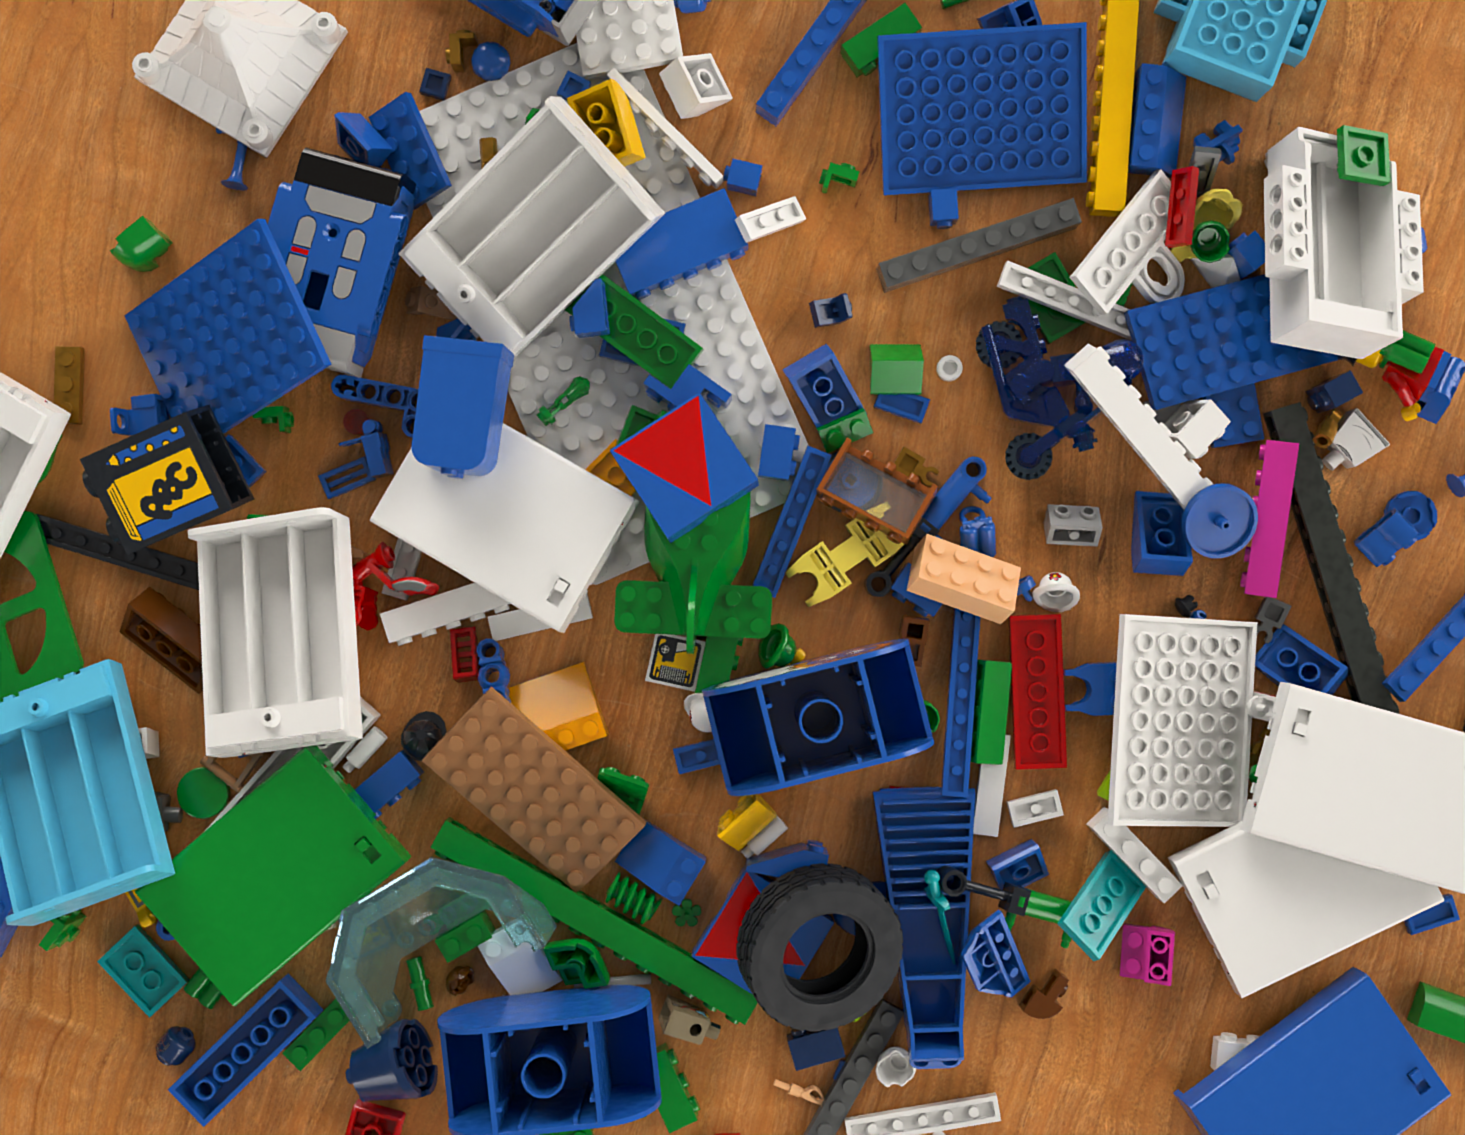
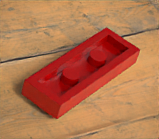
M1189 166L1172 170L1165 239L1166 247L1176 248L1192 245L1199 168Z

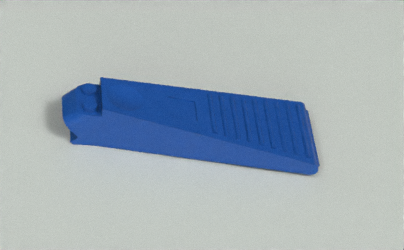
M941 787L880 789V791H873L872 796L887 900L898 916L903 934V953L897 973L904 1011L910 1065L916 1069L954 1068L964 1060L963 1018L966 966L961 957V951L968 938L970 892L965 890L959 896H950L941 891L950 905V909L944 911L954 950V965L946 946L937 907L931 902L924 888L929 885L925 882L924 876L929 870L936 871L939 867L947 865L962 872L966 879L971 881L975 788L968 789V798L942 796ZM953 875L947 879V886L953 883Z

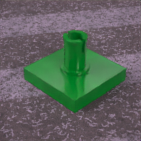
M1346 125L1338 128V163L1336 166H1338L1339 179L1383 187L1389 184L1388 133Z

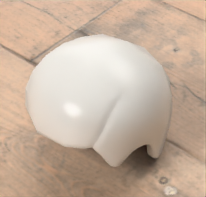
M890 1047L880 1054L875 1072L877 1079L884 1086L890 1087L893 1084H897L902 1087L914 1077L916 1068L910 1065L909 1052L901 1047Z

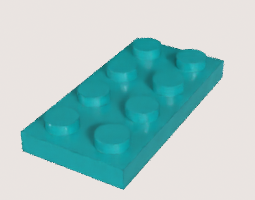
M1112 850L1105 852L1057 924L1092 961L1100 960L1146 886Z

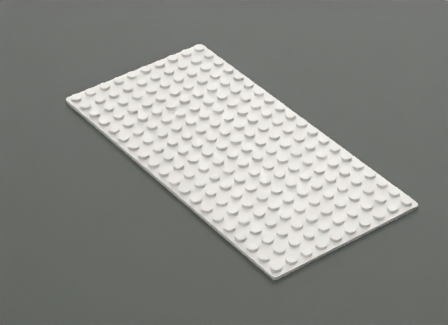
M578 43L510 71L500 80L487 81L419 111L452 184L450 188L426 202L433 218L481 170L479 139L496 138L497 150L499 152L525 126L526 117L532 108L541 110L549 96L558 97L557 91L567 71L583 78ZM644 69L620 73L665 118ZM603 76L587 80L591 81V87L608 80V78ZM633 113L646 158L625 166L627 171L665 213L699 199L700 196L690 173L680 159L682 155L676 149L670 150L662 141L664 137L658 131L653 133L645 125L644 121L646 119L640 113L637 115ZM726 259L721 261L722 265L715 269L708 270L704 268L697 271L698 275L691 279L684 280V278L674 281L675 284L670 288L661 290L659 287L650 291L651 295L639 301L664 319L686 324L684 334L704 349L692 366L732 394V401L727 408L722 405L719 408L715 407L706 400V394L703 398L758 478L759 486L751 491L750 518L785 503L808 443ZM614 262L603 275L628 292L617 264ZM564 310L514 358L513 367L510 372L508 392L527 436L585 470L615 439L618 440L632 405L654 414H658L662 410L669 411L667 408L668 404L664 401L657 403L647 396L644 381L650 373L639 366L599 357L603 339L600 336L579 338L575 331H571L569 322L571 315ZM575 377L587 378L590 382L589 394L575 400L566 409L560 410L554 415L556 422L545 426L536 415L540 412L538 409L543 405L547 409L552 406L556 398L570 386ZM566 397L561 400L563 404L568 401ZM765 424L796 428L795 435H800L798 451L793 450L792 460L796 461L795 475H789L788 481L758 477ZM637 491L632 497L640 503L625 529L622 528L619 534L621 536L617 543L612 545V551L593 582L594 585L603 583L649 562L644 542L645 503Z

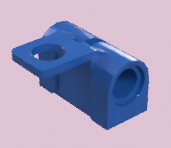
M158 394L131 397V410L110 408L112 433L132 436L168 420L169 413L163 402L164 398ZM118 415L120 416L122 421L121 428L117 424Z

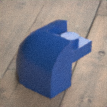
M1015 0L977 19L981 29L1042 25L1034 0Z

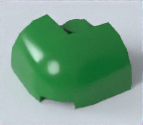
M141 216L115 238L118 244L110 252L123 265L139 272H147L160 267L154 258L164 255L173 242L166 234L158 230L152 221Z
M573 938L549 942L544 947L543 951L552 971L559 970L565 986L582 983L584 989L608 985L610 974L599 950L590 941Z

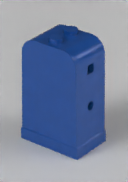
M424 335L422 345L423 357L412 438V453L418 462L450 478L463 479L464 475H487L497 464L514 354L504 344Z

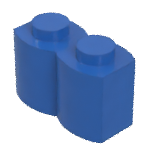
M1393 508L1354 540V544L1376 567L1381 564L1386 566L1395 559V553L1401 548L1407 549L1416 542L1418 532L1396 508Z

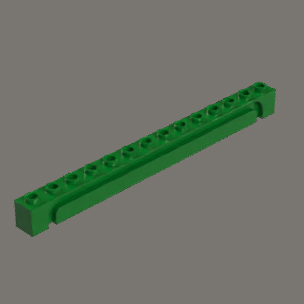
M451 817L445 820L430 847L436 850L434 853L444 860L450 858L457 862V867L468 873L473 871L480 875L479 879L484 883L498 885L507 896L512 898L517 896L523 899L524 904L535 911L540 909L546 912V917L553 922L560 923L562 921L569 925L568 929L579 936L585 934L592 938L591 942L600 948L608 947L614 951L613 954L623 961L631 960L636 963L635 966L640 971L647 974L649 972L659 976L658 980L667 986L673 984L681 989L680 992L691 999L696 997L702 1000V1004L709 1010L716 1012L718 1009L725 1013V1018L732 1023L738 1024L741 1022L746 1025L758 1003L753 994L693 958L692 953L586 893L582 891L574 892L556 876L485 836L471 831L467 826Z

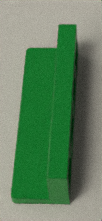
M977 660L970 762L978 764H1003L1012 663Z

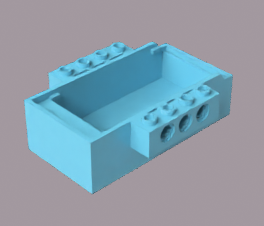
M1158 0L1153 13L1177 22L1168 43L1162 65L1169 66L1179 73L1257 102L1273 87L1282 63L1296 67L1306 57L1327 0Z

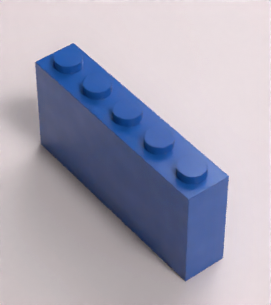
M725 188L666 212L615 261L629 294L636 297L637 300L646 298L651 295L650 291L659 287L661 290L670 288L675 284L674 281L678 279H691L698 275L697 271L704 268L712 270L721 266V261L728 258L736 260L745 255V251L748 250V243L745 242L735 222L737 216Z

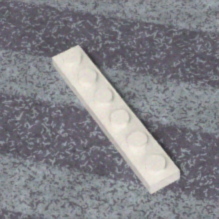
M615 68L607 74L608 80L613 79L622 87L629 100L632 112L635 115L640 113L646 119L644 121L645 125L653 133L658 131L664 137L662 139L664 144L672 151L676 149L682 155L680 157L682 162L688 168L694 167L700 173L698 177L708 187L712 185L717 189L723 183V175Z
M1007 261L1005 263L997 287L1131 340L1124 312L1130 309L1114 304L1107 314L1100 315L1078 288L1013 262Z
M994 1092L845 1117L844 1121L847 1135H921L1001 1121L997 1095Z

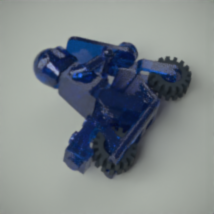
M1021 296L1006 300L1007 304L1002 305L1006 322L994 321L992 324L989 325L988 323L981 328L976 338V351L981 361L992 368L1005 416L1009 420L1053 428L1043 437L1035 433H1023L1020 436L1014 437L1008 444L1005 460L1009 470L1020 479L1031 480L1037 479L1047 472L1052 462L1051 449L1065 437L1073 439L1074 444L1072 448H1078L1079 453L1094 449L1093 444L1097 443L1098 439L1094 438L1093 433H1095V429L1089 424L1102 415L1103 412L1099 407L1092 411L1093 402L1089 395L1064 366L1077 353L1052 356L1050 361L1043 359V354L1047 353L1044 338L1038 339L1036 329L1041 328L1037 313H1031L1028 298L1022 299ZM1007 323H1014L1015 325L1019 326L1021 330L1024 332L1027 340L1022 342L1020 332L1015 328L1014 325ZM1126 339L1115 340L1103 345L1102 348L1110 356L1109 364L1112 367L1117 366L1124 373L1126 378L1123 381L1127 386L1132 385V379L1141 372L1144 365V356L1141 348L1136 343ZM1020 357L1024 359V361L1004 375L1003 368H1009ZM1076 384L1075 413L1070 416V411L1057 387Z

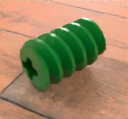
M618 872L606 892L605 902L608 903L614 898V908L624 904L623 913L625 914L632 909V919L642 915L640 924L643 925L653 917L663 898L654 902L655 893L652 892L646 897L647 889L645 887L637 891L638 883L635 881L628 886L629 877L626 876L620 881V872Z

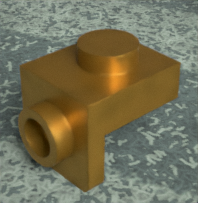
M458 30L456 33L449 34L450 48L445 50L447 64H451L454 72H465L464 47L478 46V39L475 33H471L469 30Z

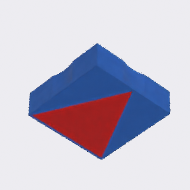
M700 392L610 449L614 459L670 543L701 524L711 513L729 506L759 486L758 478Z
M745 864L728 891L723 906L711 919L694 946L692 957L751 993L742 978L737 963V936L747 909L749 910L751 903L757 895H760L762 890L771 882H774V880L763 874L746 871ZM825 914L815 917L796 930L784 952L783 968L785 974L796 979L801 978L833 926L834 920L832 916Z

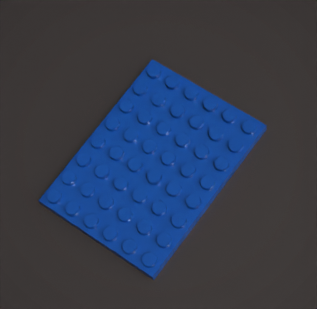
M1087 22L877 36L883 195L929 193L933 189L957 188V191L1087 182Z
M257 219L124 315L157 389L164 398L163 402L170 417L173 418L186 411L210 405L223 434L332 365L265 219Z

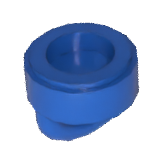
M1029 575L1019 579L1017 596L1023 594L1028 602L1033 600L1030 589L1036 585L1032 576Z

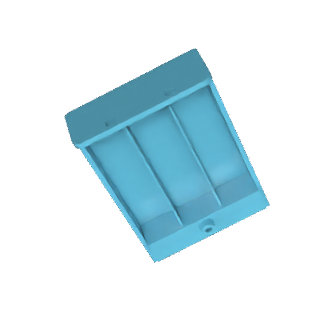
M106 659L79 669V674L71 672L63 675L64 679L55 678L20 691L17 697L12 694L4 697V702L0 701V856L14 913L5 918L7 925L35 926L175 874L123 666L119 662Z

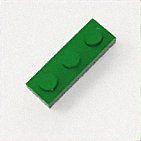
M338 996L282 1054L301 1071L356 1013Z

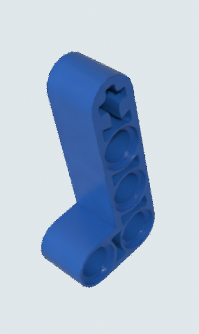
M339 375L333 379L331 383L333 393L346 401L403 411L402 430L407 436L413 438L410 426L415 421V401L418 398V389L348 375ZM348 384L357 389L356 392L352 390L342 391L341 387ZM374 386L376 389L375 396L367 399L365 396L366 390ZM395 391H400V401L392 404L390 401L391 394Z

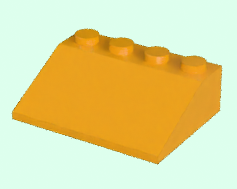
M585 662L508 688L511 704L565 751L606 737L609 734Z

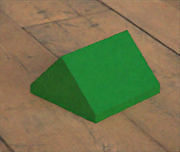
M870 344V394L921 395L924 366L921 344Z

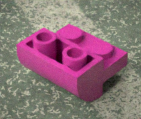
M1125 923L1122 934L1120 976L1142 979L1147 983L1171 986L1175 931L1153 925L1148 927Z

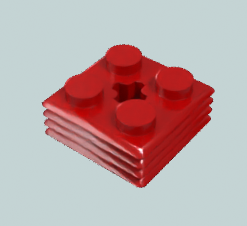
M358 1099L353 1105L345 1135H371V1128L376 1130L377 1135H400L406 1113L375 1103L362 1102Z

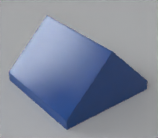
M336 113L334 117L338 145L364 173L375 176L393 148L361 114Z
M1032 839L986 861L1001 890H1003L1005 881L1026 887L1049 875L1040 847Z

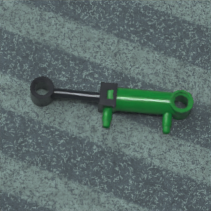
M947 865L941 866L936 870L940 876L938 881L940 890L950 896H959L966 890L1000 900L998 907L1007 911L1005 920L1010 932L1017 915H1026L1057 924L1072 902L1026 889L1006 881L1003 890L967 880L962 872ZM953 875V883L947 886V879ZM1063 930L1060 945L1067 949L1072 939Z

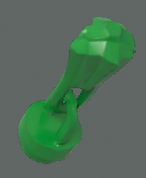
M581 376L575 377L570 386L556 398L552 406L547 409L543 405L538 409L540 412L536 414L545 426L555 423V414L560 410L566 409L575 400L589 394V380ZM564 397L568 399L565 404L561 402Z

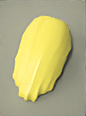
M1217 188L1207 191L1196 199L1193 230L1198 224L1209 220L1220 222L1229 230L1240 219L1243 204L1240 200L1233 198L1232 193L1227 189ZM1190 245L1170 249L1179 262L1187 258H1197L1192 252Z

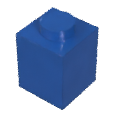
M732 159L731 166L726 165L723 181H727V190L756 196L762 174V165Z
M957 188L931 190L928 195L930 226H937V229L951 228L959 219Z

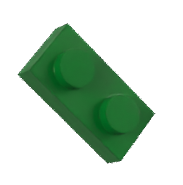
M863 408L816 428L826 453L841 448L846 438L851 439L852 443L873 433L866 411Z

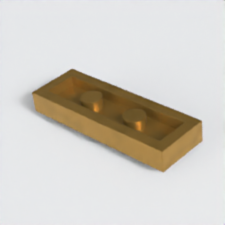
M55 346L54 404L71 414L67 424H82L85 348Z

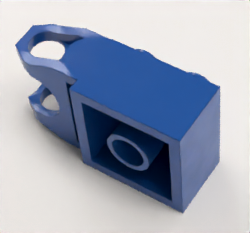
M1117 662L1085 663L1073 669H1063L1065 676L1078 677L1086 685L1085 696L1079 701L1065 704V711H1080L1092 716L1114 715Z

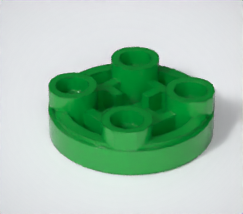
M198 767L190 770L181 778L177 787V799L180 807L188 815L194 818L206 819L219 814L227 806L230 799V786L206 767Z

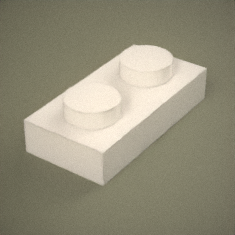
M1056 789L1006 801L1014 828L1064 815L1058 790Z

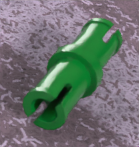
M422 956L407 959L406 963L411 979L409 986L414 991L418 1011L434 1007L428 986L430 979L426 978Z

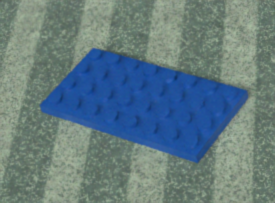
M1265 274L1124 312L1149 403L1154 411L1338 360V355L1271 343L1270 278L1265 277Z

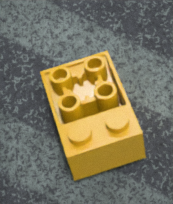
M759 794L742 796L737 801L738 807L733 812L728 809L718 819L717 836L738 851L777 817L776 812Z

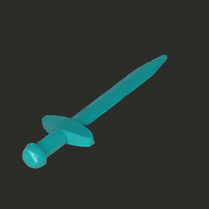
M929 870L924 876V880L929 886L924 889L931 902L937 907L946 946L955 965L954 950L944 911L950 909V905L941 893L938 872Z

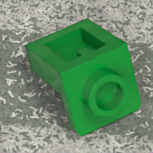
M285 406L265 407L252 415L254 419L261 420V424H276L278 419L279 431L282 433H291V427L294 426L293 413Z

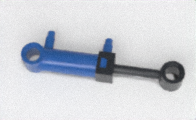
M969 457L960 463L959 467L932 499L908 544H904L883 570L872 572L866 577L864 587L868 594L881 597L890 591L892 585L890 577L926 534L943 539L937 533L970 492L986 504L990 502L991 497L977 485L984 478L987 471L986 464L981 458ZM968 464L977 466L978 474L976 477H971L967 474L966 467ZM875 577L882 578L885 583L884 588L879 592L873 590L871 586V581Z

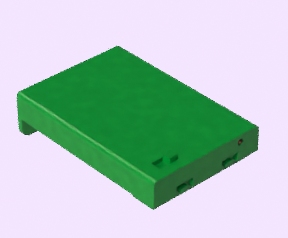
M317 745L302 748L172 859L174 875L135 890L137 896L233 1006H237L412 857L392 833L388 834L385 831L387 828L381 820L377 821L374 818L376 814L350 784L346 785L342 781L344 779L343 775L331 768L334 765Z

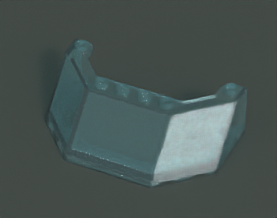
M430 857L341 910L340 925L334 941L331 955L332 961L330 970L327 973L326 983L368 1049L381 1040L379 1034L389 1024L396 1021L402 1013V1005L393 992L401 958L485 909L495 913L515 947L523 942H527L532 945L531 948L535 952L547 944L557 927L544 904L505 876Z

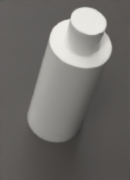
M374 726L346 756L348 761L342 767L348 773H351L355 767L360 769L388 737L379 728Z
M777 816L748 842V846L741 852L747 859L754 853L758 856L783 834L788 827Z

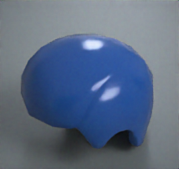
M487 41L479 44L473 51L471 58L474 74L485 81L500 80L508 73L511 64L508 51L496 42Z

